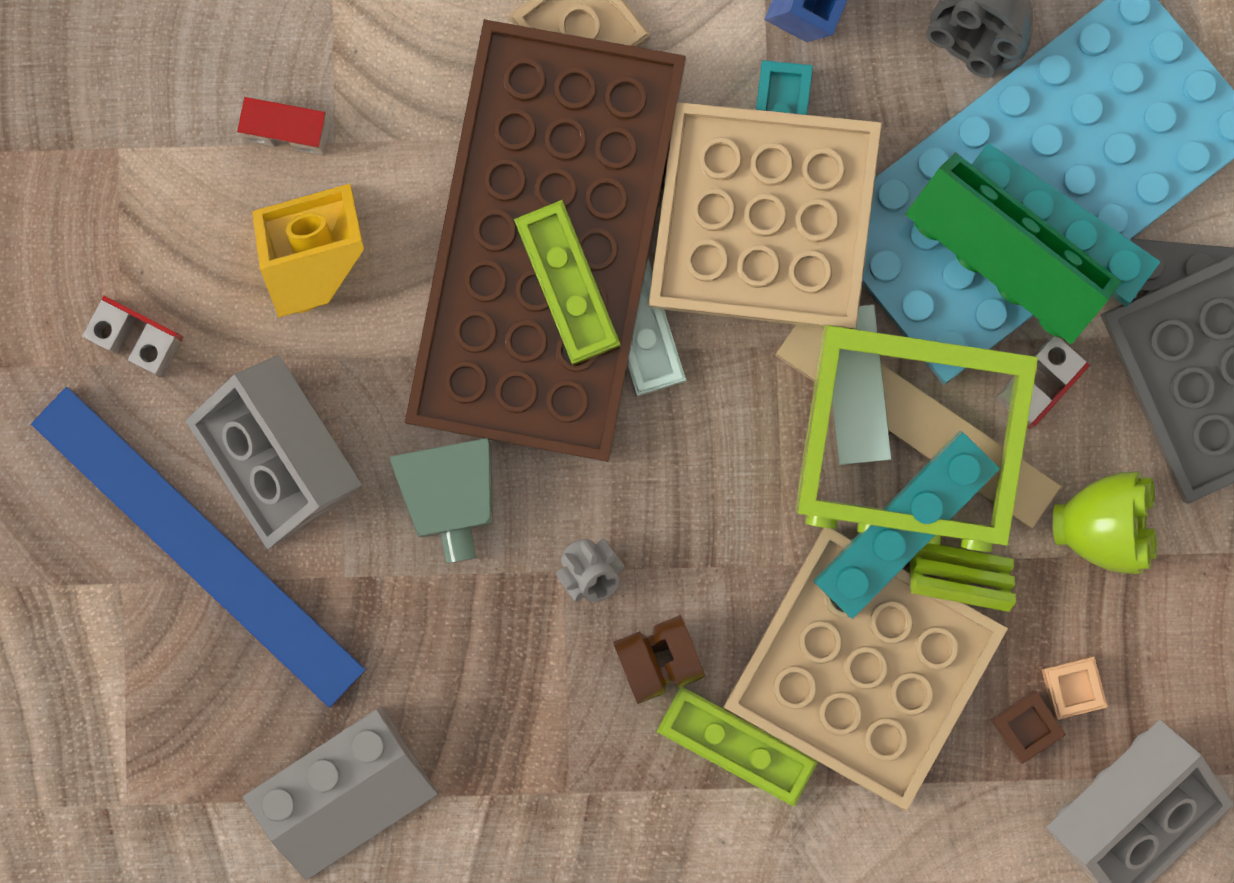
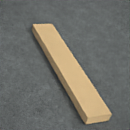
M795 325L775 354L776 357L814 383L823 328ZM881 364L889 434L930 461L959 431H962L1000 468L1003 452L1002 445ZM1024 460L1021 461L1012 518L1028 529H1033L1061 488V485ZM999 471L977 492V494L993 505Z

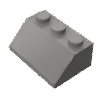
M280 355L234 374L185 420L267 550L336 507L362 486L352 466L340 451L322 419L315 412Z
M380 707L242 797L271 843L304 879L308 880L438 795V792L385 709Z
M1159 720L1148 731L1141 733L1133 741L1131 747L1110 767L1103 769L1096 776L1094 782L1072 803L1065 805L1046 828L1063 850L1094 883H1152L1217 822L1234 803L1203 756L1164 722Z

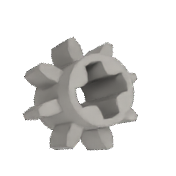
M581 539L565 549L561 557V563L564 568L558 570L556 576L575 602H579L584 596L588 601L599 602L607 599L616 591L619 585L617 573L625 567L605 539H601L596 545L589 539Z

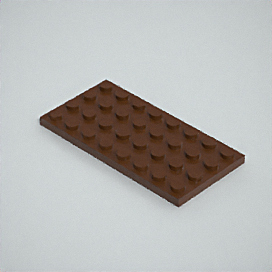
M483 20L405 418L406 424L609 462L667 163L676 106L679 100L686 64L685 55ZM560 200L565 205L621 344L620 347L575 365L571 363L514 221L516 218Z

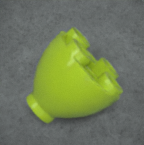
M1139 471L1122 472L1106 476L1083 488L1066 504H1055L1053 510L1055 544L1068 545L1082 558L1106 570L1125 574H1143L1145 569H1150L1151 560L1157 559V532L1155 528H1147L1149 508H1154L1155 505L1153 477H1142Z

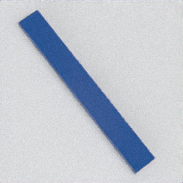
M65 387L31 423L44 438L329 708L367 670L71 388Z

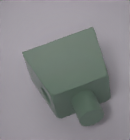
M484 438L390 456L392 468L418 537L423 538L441 534L446 564L477 558L471 528L493 524L492 447L490 440Z

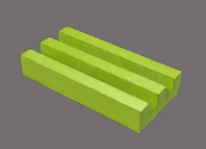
M927 543L910 560L911 593L1009 612L1016 603V594L1011 593L1012 588L1015 586V576L1010 575L1014 568V559ZM923 574L949 578V581L925 577ZM970 582L991 587H997V590L972 586L968 584Z

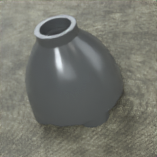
M940 0L930 15V25L926 31V36L932 44L945 48L951 55L965 62L966 67L971 73L976 76L989 78L994 75L996 70H1006L1015 67L1024 58L1030 45L1033 31L1031 0Z

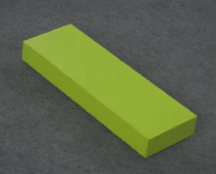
M560 200L514 219L572 365L620 347L621 344L563 201Z
M683 686L677 691L656 731L793 807L796 805L818 763L817 760Z

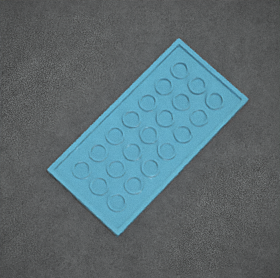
M1104 0L876 177L862 285L904 337L991 350L1034 315L1021 305L1012 304L1004 299L998 292L997 286L980 273L972 272L963 267L957 260L955 253L941 242L931 240L921 234L916 228L915 222L905 215L939 167L955 152L972 164L989 142L1124 237L1131 240L1234 160L1233 88L1158 0ZM925 362L944 386L966 369L964 367Z

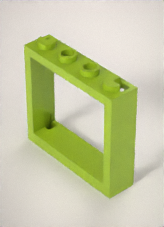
M825 325L822 333L795 505L796 512L806 515L805 524L823 528L836 529L837 520L858 523L857 532L863 533L870 525L934 534L935 536L928 544H940L941 536L962 539V548L981 552H992L993 544L1008 546L1038 357ZM840 349L1015 375L991 525L953 519H938L934 523L923 524L917 521L911 514L817 499Z

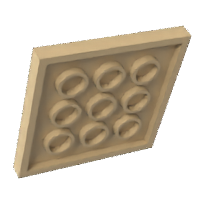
M677 102L670 140L649 306L653 309L822 328L825 325L857 330L882 122Z
M823 528L723 707L907 812L1008 628L964 603L912 594L910 573L903 569L851 619L813 581L852 541L831 528Z

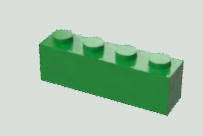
M956 152L939 167L905 213L907 217L915 222V226L921 234L931 240L941 242L956 254L957 260L963 267L983 275L997 286L998 292L1004 299L1012 304L1024 307L1038 318L1040 325L1045 331L1055 337L1065 339L1071 345L1107 303L1122 282Z

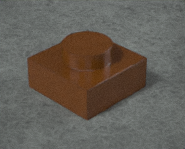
M1034 690L990 719L1021 764H1024L1066 735L1037 691Z

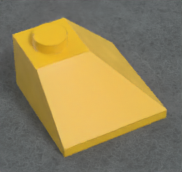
M351 184L252 211L260 271L278 318L293 313H305L315 307L328 304L364 250Z

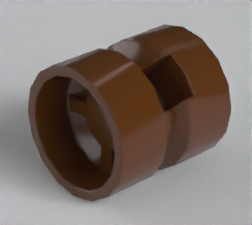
M681 615L654 625L652 635L645 636L639 631L613 642L637 704L665 694L666 684L673 683L680 688L706 677ZM669 649L673 661L659 667L654 653Z

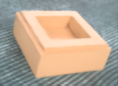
M1094 656L1041 669L1053 716L1056 720L1108 707Z

